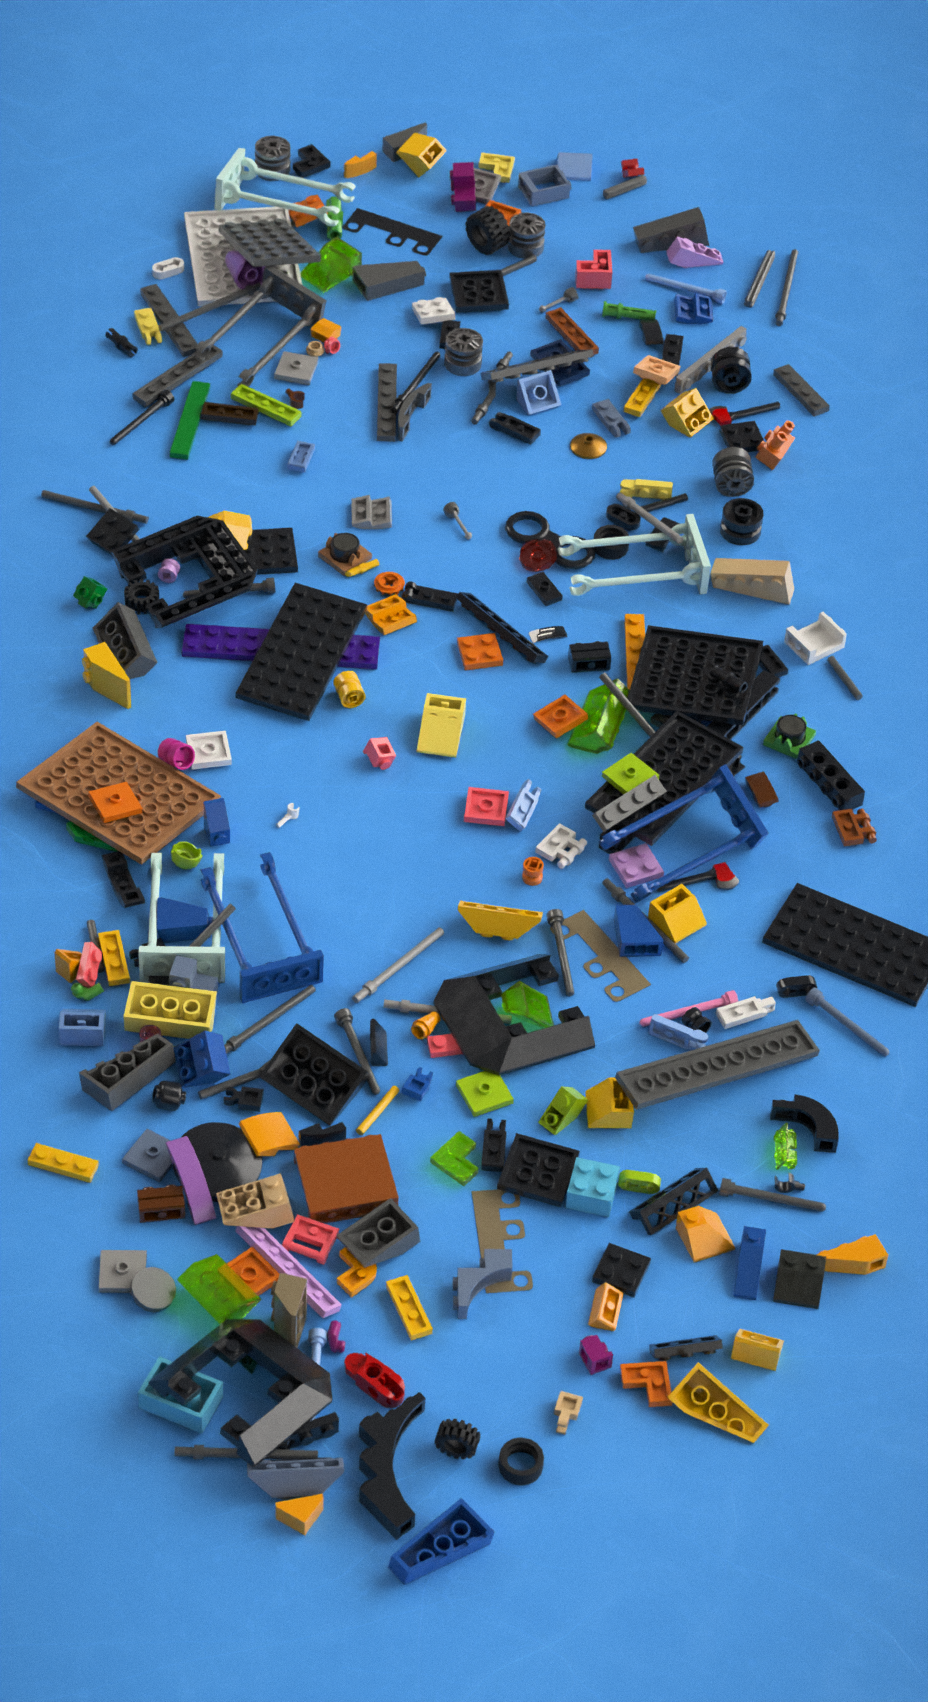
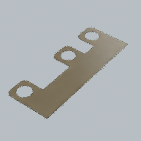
M584 910L564 919L562 925L567 926L570 930L567 935H563L564 940L578 933L598 955V957L584 964L585 970L594 978L612 971L619 979L605 987V992L613 1001H621L651 985L627 957H619L618 947ZM550 927L551 932L554 934L553 927ZM592 963H600L603 966V970L599 973H594L590 970V965ZM615 986H620L624 989V994L616 997L611 994V989Z
M498 1189L472 1191L481 1258H484V1249H505L504 1240L524 1238L523 1222L521 1220L501 1221L499 1213L500 1208L518 1207L520 1205L519 1195L514 1194L516 1197L514 1203L506 1204L501 1200V1196L507 1193ZM509 1224H517L520 1227V1233L509 1235L506 1232V1227ZM512 1271L511 1281L489 1285L485 1288L486 1293L531 1290L533 1288L532 1276L529 1271ZM517 1275H524L528 1278V1284L524 1287H519L514 1284L513 1280Z

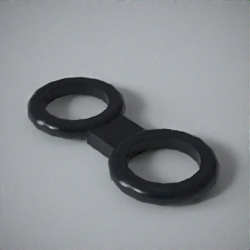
M516 512L505 523V530L510 538L522 544L537 543L538 546L550 552L554 562L564 568H584L591 564L595 558L594 547L584 548L587 552L586 557L577 561L567 560L559 555L558 548L569 544L560 545L559 537L561 536L550 531L547 519L536 512ZM527 519L536 521L542 529L539 533L529 536L515 531L513 525L520 520ZM572 536V537H577V538H579L580 540H586V539L581 538V537H579V536Z

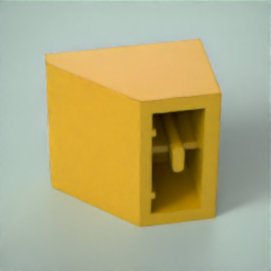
M413 133L396 153L420 177L431 169L447 150L436 138Z
M697 388L683 392L660 410L669 426L688 437L695 435L714 419Z
M683 884L678 885L650 902L648 918L675 944L707 925L696 897Z
M609 1077L585 1091V1097L588 1099L586 1103L588 1128H632L634 1107L615 1077Z

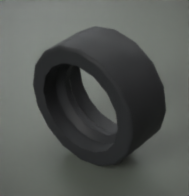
M616 525L602 526L594 533V539L629 536L625 529ZM629 544L594 547L595 553L600 557L615 560L626 555Z
M520 1437L513 1438L503 1445L500 1450L498 1466L505 1480L516 1485H528L536 1481L542 1474L544 1454L538 1443L531 1439ZM523 1452L535 1459V1466L529 1470H516L508 1464L507 1459L513 1453Z

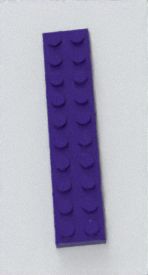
M186 624L182 657L253 661L270 629ZM354 635L338 667L377 670L380 636Z

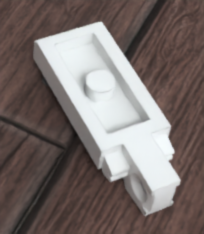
M754 996L716 1009V1015L724 1029H728L768 1015L767 1013L775 1011L776 1002L773 997L760 1000V998L756 999Z

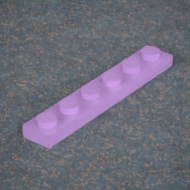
M237 1226L236 1232L251 1247L253 1246L279 1274L284 1273L307 1278V1303L322 1318L340 1311L342 1304L265 1228Z

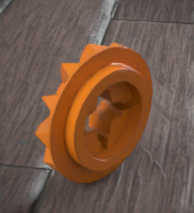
M395 572L380 573L374 580L376 591L381 592L382 595L386 593L390 596L392 593L398 595L399 591H403L405 585L404 578Z

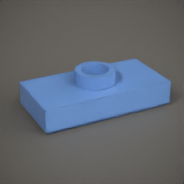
M297 441L288 461L287 469L305 473L315 451V444Z

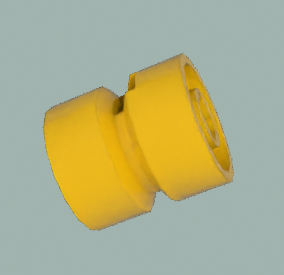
M344 671L334 678L333 685L344 707L355 708L364 702L366 695L355 672Z

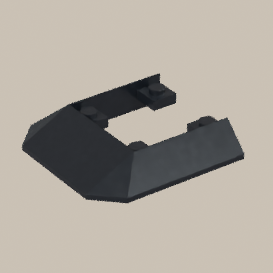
M198 515L111 551L121 578H125L128 584L130 582L134 584V580L140 582V579H147L144 569L173 557H177L181 564L196 558L210 577L198 583V589L201 593L168 606L163 598L147 604L146 611L155 622V628L165 627L250 591L258 572L255 564L223 520Z
M537 954L443 981L433 1004L470 1066L496 1075H502L595 1048L589 1016H584L578 1006L559 1011L558 1018L561 1024L527 1033L521 1022L505 1026L490 1002L492 999L501 997L502 990L499 987L501 984L530 976L534 977L538 986L558 981L559 975L550 962L551 955Z
M226 1319L153 1377L148 1384L165 1398L171 1395L185 1406L201 1392V1386L193 1381L191 1377L217 1356L231 1367L246 1355L254 1359L279 1379L268 1388L267 1395L278 1404L252 1426L238 1415L234 1416L221 1427L220 1434L237 1447V1455L251 1466L256 1467L332 1402L330 1373L263 1321L257 1319Z

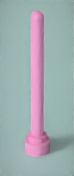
M732 990L725 992L721 998L657 1015L672 1020L683 1017L693 1007H697L702 1012L738 1002L736 992ZM652 1016L642 1018L639 1022L642 1027L649 1026Z

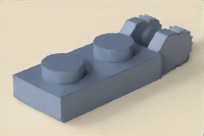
M609 399L592 403L594 413L616 438L621 435L619 428L626 435L630 434L631 429L628 422L624 420Z

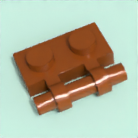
M852 809L832 812V819L843 846L863 844L864 837L871 844L877 841L875 828L871 826L870 816L864 809H859L857 814H854Z

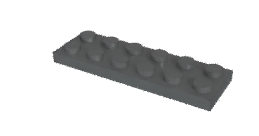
M593 349L576 350L481 372L482 380H488V383L504 381L503 377L505 379L521 377L520 373L522 375L538 373L537 369L539 371H548L555 369V365L556 367L570 366L572 361L573 363L587 362L589 357H594Z

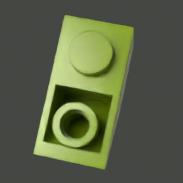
M561 1086L538 1123L552 1134L557 1135L579 1116L588 1099L573 1087Z

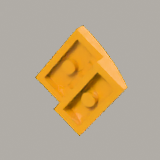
M396 594L367 605L365 612L368 619L383 635L417 622L416 615L406 608V601Z
M282 1112L260 1114L239 1122V1126L257 1156H275L278 1150H294V1148H298L300 1145Z

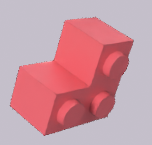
M593 250L592 261L577 260L576 288L611 289V250Z

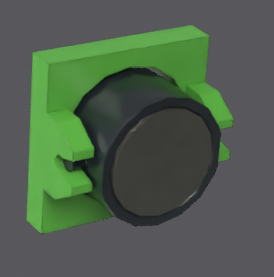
M796 713L794 715L780 716L764 739L763 745L797 759L799 748L811 743L816 735V730L807 727L805 718L803 716L802 718L798 717Z

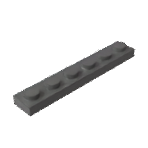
M157 284L140 288V294L148 306L152 308L154 315L161 324L179 317ZM184 323L165 330L183 357L198 351L195 349L197 342Z
M213 345L208 356L202 362L193 358L199 352L196 351L135 391L133 399L147 407L158 400L159 394L164 390H173L223 357V351Z
M379 363L377 441L395 442L396 414L391 412V408L396 400L397 364Z

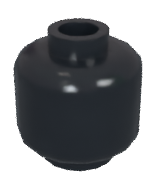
M161 1081L158 1085L154 1086L152 1101L156 1103L157 1108L175 1111L178 1110L180 1104L185 1103L186 1092L182 1091L180 1083Z

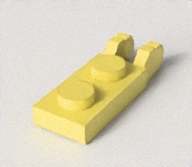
M152 308L135 310L134 317L146 344L151 345V337H155L157 343H162V336Z
M624 479L620 483V493L631 498L635 496L664 500L672 497L673 483Z

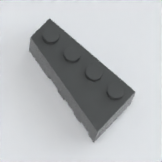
M699 207L633 227L635 240L641 253L668 250L676 237L687 238L691 242L701 243L704 246L709 245L705 220Z

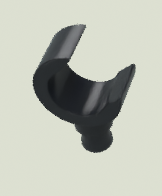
M789 1173V1181L781 1182L777 1176L774 1177L775 1189L778 1192L788 1193L793 1190L799 1189L803 1191L805 1189V1184L795 1181L794 1175Z

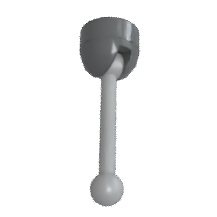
M570 287L564 291L562 298L546 306H540L539 311L543 313L546 309L564 300L566 302H574L578 300V293L574 287Z
M455 502L447 503L443 508V512L447 517L455 518L465 533V538L471 539L472 534L467 531L458 517L460 511L458 505Z

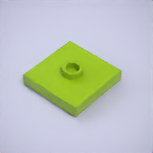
M629 753L602 771V777L623 794L654 775L659 779V774L633 753Z
M483 1071L456 1080V1087L474 1117L514 1103V1098L500 1075Z

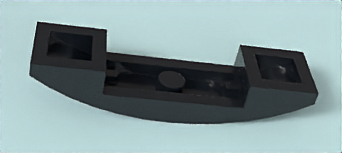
M117 851L102 855L107 876L120 904L127 908L145 903L140 888L136 887L128 870L124 854Z

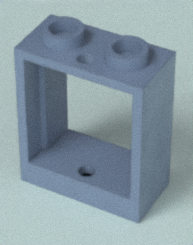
M556 164L519 173L518 187L530 205L537 206L569 198L571 183ZM554 182L556 185L540 190L536 188V185Z

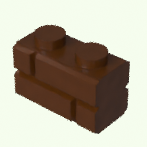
M170 1184L163 1188L145 1187L142 1190H137L140 1223L185 1218L182 1186Z

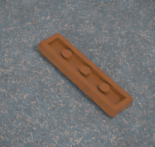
M561 307L546 312L545 318L575 350L593 349V354H598L599 347Z

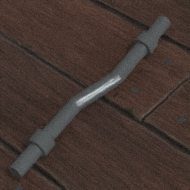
M507 352L504 358L499 360L496 369L509 366V361L513 357L512 352ZM489 383V394L475 410L476 413L471 419L473 424H477L481 417H484L488 412V407L496 396V383Z

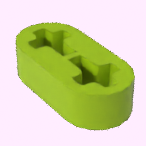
M623 1170L619 1174L618 1186L623 1190L646 1194H655L660 1190L661 1178L656 1174L634 1170Z

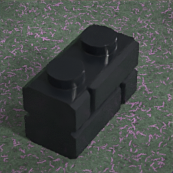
M596 641L593 643L569 644L568 660L571 673L610 670L611 653L608 642Z

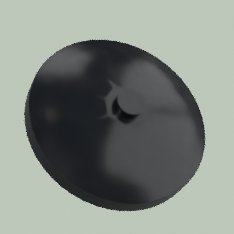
M212 1122L198 1125L188 1130L182 1136H187L192 1144L212 1201L218 1202L216 1195L218 1192L259 1180L262 1170V1156L255 1154L241 1128L227 1123ZM173 1164V1170H174L175 1176H176L177 1180L179 1181V1183L181 1184V1181H180L178 1172H177V1170H176L175 1164Z

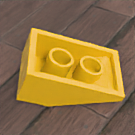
M103 642L83 649L84 658H82L84 672L82 675L85 683H89L94 691L127 709L131 708L130 679L107 644Z

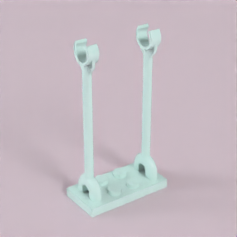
M238 148L216 178L214 209L221 211L226 203L234 204L241 198L314 215L326 225L336 226L339 221L331 220L327 216V212H332L335 215L338 214L340 209L335 206H323L319 209L242 192L239 188L243 180H252L257 175L332 192L337 198L346 203L352 202L355 197L346 196L343 193V189L347 188L352 191L355 185L350 182L329 185L260 169L252 159L245 157V149ZM244 166L249 169V172L244 171Z
M686 514L685 523L671 528L679 535L683 533V536H681L683 537V542L681 544H678L664 533L580 540L570 535L559 537L560 545L571 544L567 548H558L559 555L570 556L582 548L669 540L671 544L684 546L685 559L689 561V565L678 572L597 580L583 575H574L570 577L572 584H583L580 587L571 586L569 588L571 595H583L594 587L682 579L684 583L689 585H697L699 594H707L711 565L694 515Z
M151 853L152 880L148 945L139 946L140 982H148L149 976H169L177 955L197 959L198 974L218 977V983H225V947H220L221 926L212 934L211 947L156 946L157 898H159L160 875H162V853ZM214 853V877L216 889L222 901L224 853ZM213 904V921H214L215 918L218 916V913H217L216 908H215V906H214V904Z

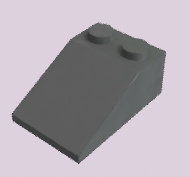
M392 1198L337 1235L340 1242L364 1268L402 1255L420 1242L418 1226Z

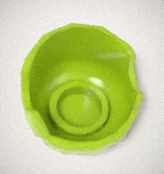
M187 841L178 842L172 847L171 859L177 867L190 870L200 863L202 859L201 849H197Z

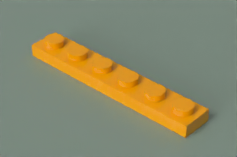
M625 614L624 618L627 698L645 638L644 614Z

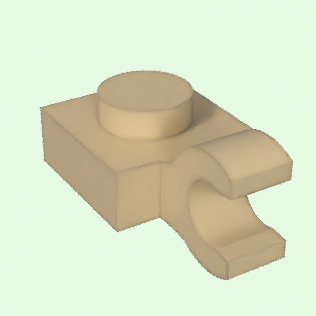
M560 1391L554 1409V1415L559 1416L556 1433L565 1435L569 1419L577 1421L583 1402L582 1396Z

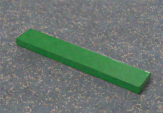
M192 381L170 450L171 458L188 460L201 420L203 405L207 401L210 391V383Z

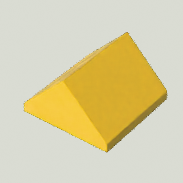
M739 1329L734 1339L731 1359L776 1371L784 1340Z

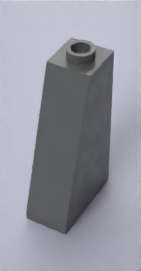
M418 261L352 266V281L367 301L422 286L426 277V271Z

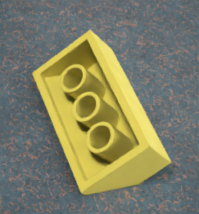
M131 981L123 1016L124 1029L130 1032L159 1034L190 1039L203 1031L212 1032L217 992Z

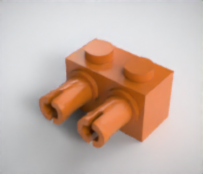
M787 420L782 427L777 425L773 431L769 430L764 437L766 441L762 440L757 447L759 452L755 458L773 470L795 439L790 435L795 427L794 423Z

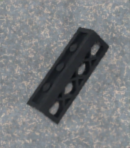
M695 1168L630 1210L629 1213L632 1219H640L647 1234L652 1235L677 1219L678 1212L697 1206L718 1192V1189L708 1168ZM706 1180L710 1188L705 1193L699 1192L700 1182ZM686 1191L692 1193L691 1202L688 1204L682 1203L683 1194ZM669 1202L676 1204L672 1215L665 1213ZM652 1213L659 1215L657 1224L653 1227L647 1218Z

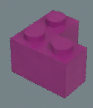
M474 162L453 163V170H450L451 191H454V195H451V205H455V212L476 211Z

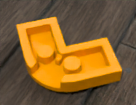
M345 1247L339 1251V1257L350 1269L337 1277V1284L352 1298L374 1281L377 1267L376 1264L364 1268Z

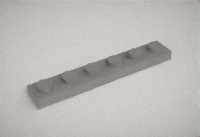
M740 326L676 377L674 391L681 394L696 381H699L707 372H710L711 358L720 349L743 346L747 340V329Z

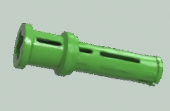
M604 301L602 317L606 315L614 316L617 319L627 317L650 320L655 319L656 310L626 307L622 303L611 304Z

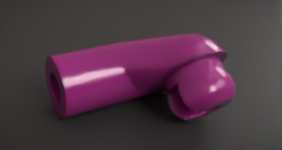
M336 1320L330 1323L327 1337L330 1350L334 1353H343L346 1342L338 1340L341 1323Z

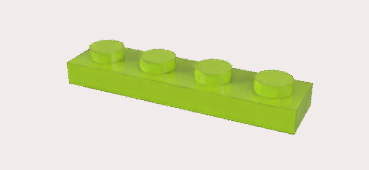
M240 384L231 393L232 400L247 407L259 408L260 413L290 427L301 418L300 410L246 385Z

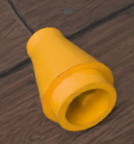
M432 1011L428 1015L415 1020L411 1027L412 1034L417 1039H426L440 1022L439 1014Z

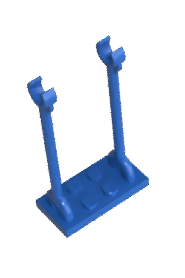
M726 764L721 766L702 787L619 831L613 830L602 836L603 839L599 841V844L603 850H606L617 844L621 838L696 798L714 791L720 799L722 808L731 816L732 824L740 831V834L732 840L650 884L644 883L634 889L635 892L631 893V896L635 903L648 897L654 890L736 846L747 843L750 849L757 847L769 834Z
M270 852L260 854L264 863L260 864L263 875H268L302 954L252 967L247 962L231 922L227 918L222 925L241 968L239 997L242 1003L323 982L324 955L322 950L313 951L307 945L275 873V862ZM211 867L200 869L204 878L200 880L204 891L209 892L219 915L225 908L216 889L214 873Z

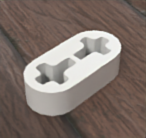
M171 258L155 263L152 266V275L156 279H165L181 274L184 271V261L181 258Z

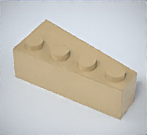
M715 558L710 572L713 588L790 605L794 593L790 561Z

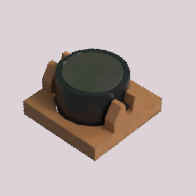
M334 533L333 538L331 536L328 538L326 547L318 551V557L345 576L346 571L372 559V553L360 545L359 539L351 533Z

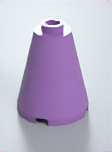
M232 250L226 255L225 263L240 289H244L249 284L254 285L258 282L262 284L265 266L253 267L236 250Z

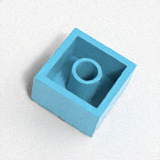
M576 1157L567 1191L566 1208L609 1217L618 1184L620 1166Z

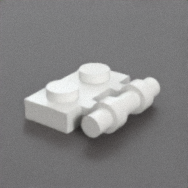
M559 823L536 846L535 853L551 862L556 857L559 858L560 861L557 865L563 869L574 861L576 855H580L584 851L587 841L584 838H581L579 841L575 840L576 832ZM567 846L571 848L568 852L564 850Z

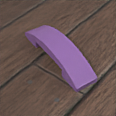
M185 1136L166 1142L171 1161L175 1164L188 1200L187 1205L194 1225L216 1219L211 1195L190 1140Z

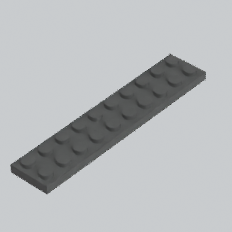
M795 1020L622 1070L616 1073L615 1079L637 1110L818 1056L820 1050L801 1023Z

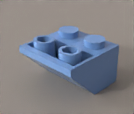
M62 1009L59 1020L60 1045L103 1046L106 1010Z

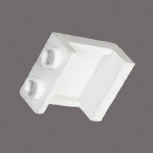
M821 612L819 613L818 621L800 630L793 626L786 628L784 642L807 665H810L843 649L847 634L831 617Z

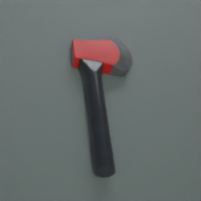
M774 402L735 412H728L726 406H714L709 411L719 425H727L738 418L780 409V403Z
M726 862L713 865V868L705 873L673 880L658 888L657 891L662 892L673 889L680 884L686 886L706 880H716L717 888L728 890L736 887L739 880L729 869Z

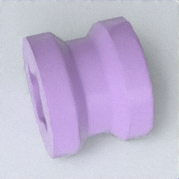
M170 558L163 560L158 571V577L166 583H173L180 571V564Z

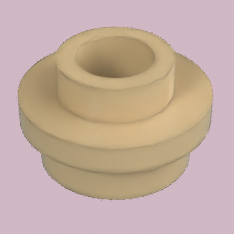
M312 341L306 347V353L309 356L319 357L323 355L324 347L319 341Z

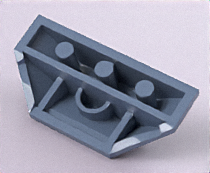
M321 1457L313 1460H263L256 1467L251 1466L247 1462L248 1477L272 1498L285 1500L291 1497L323 1494L344 1473L343 1458Z

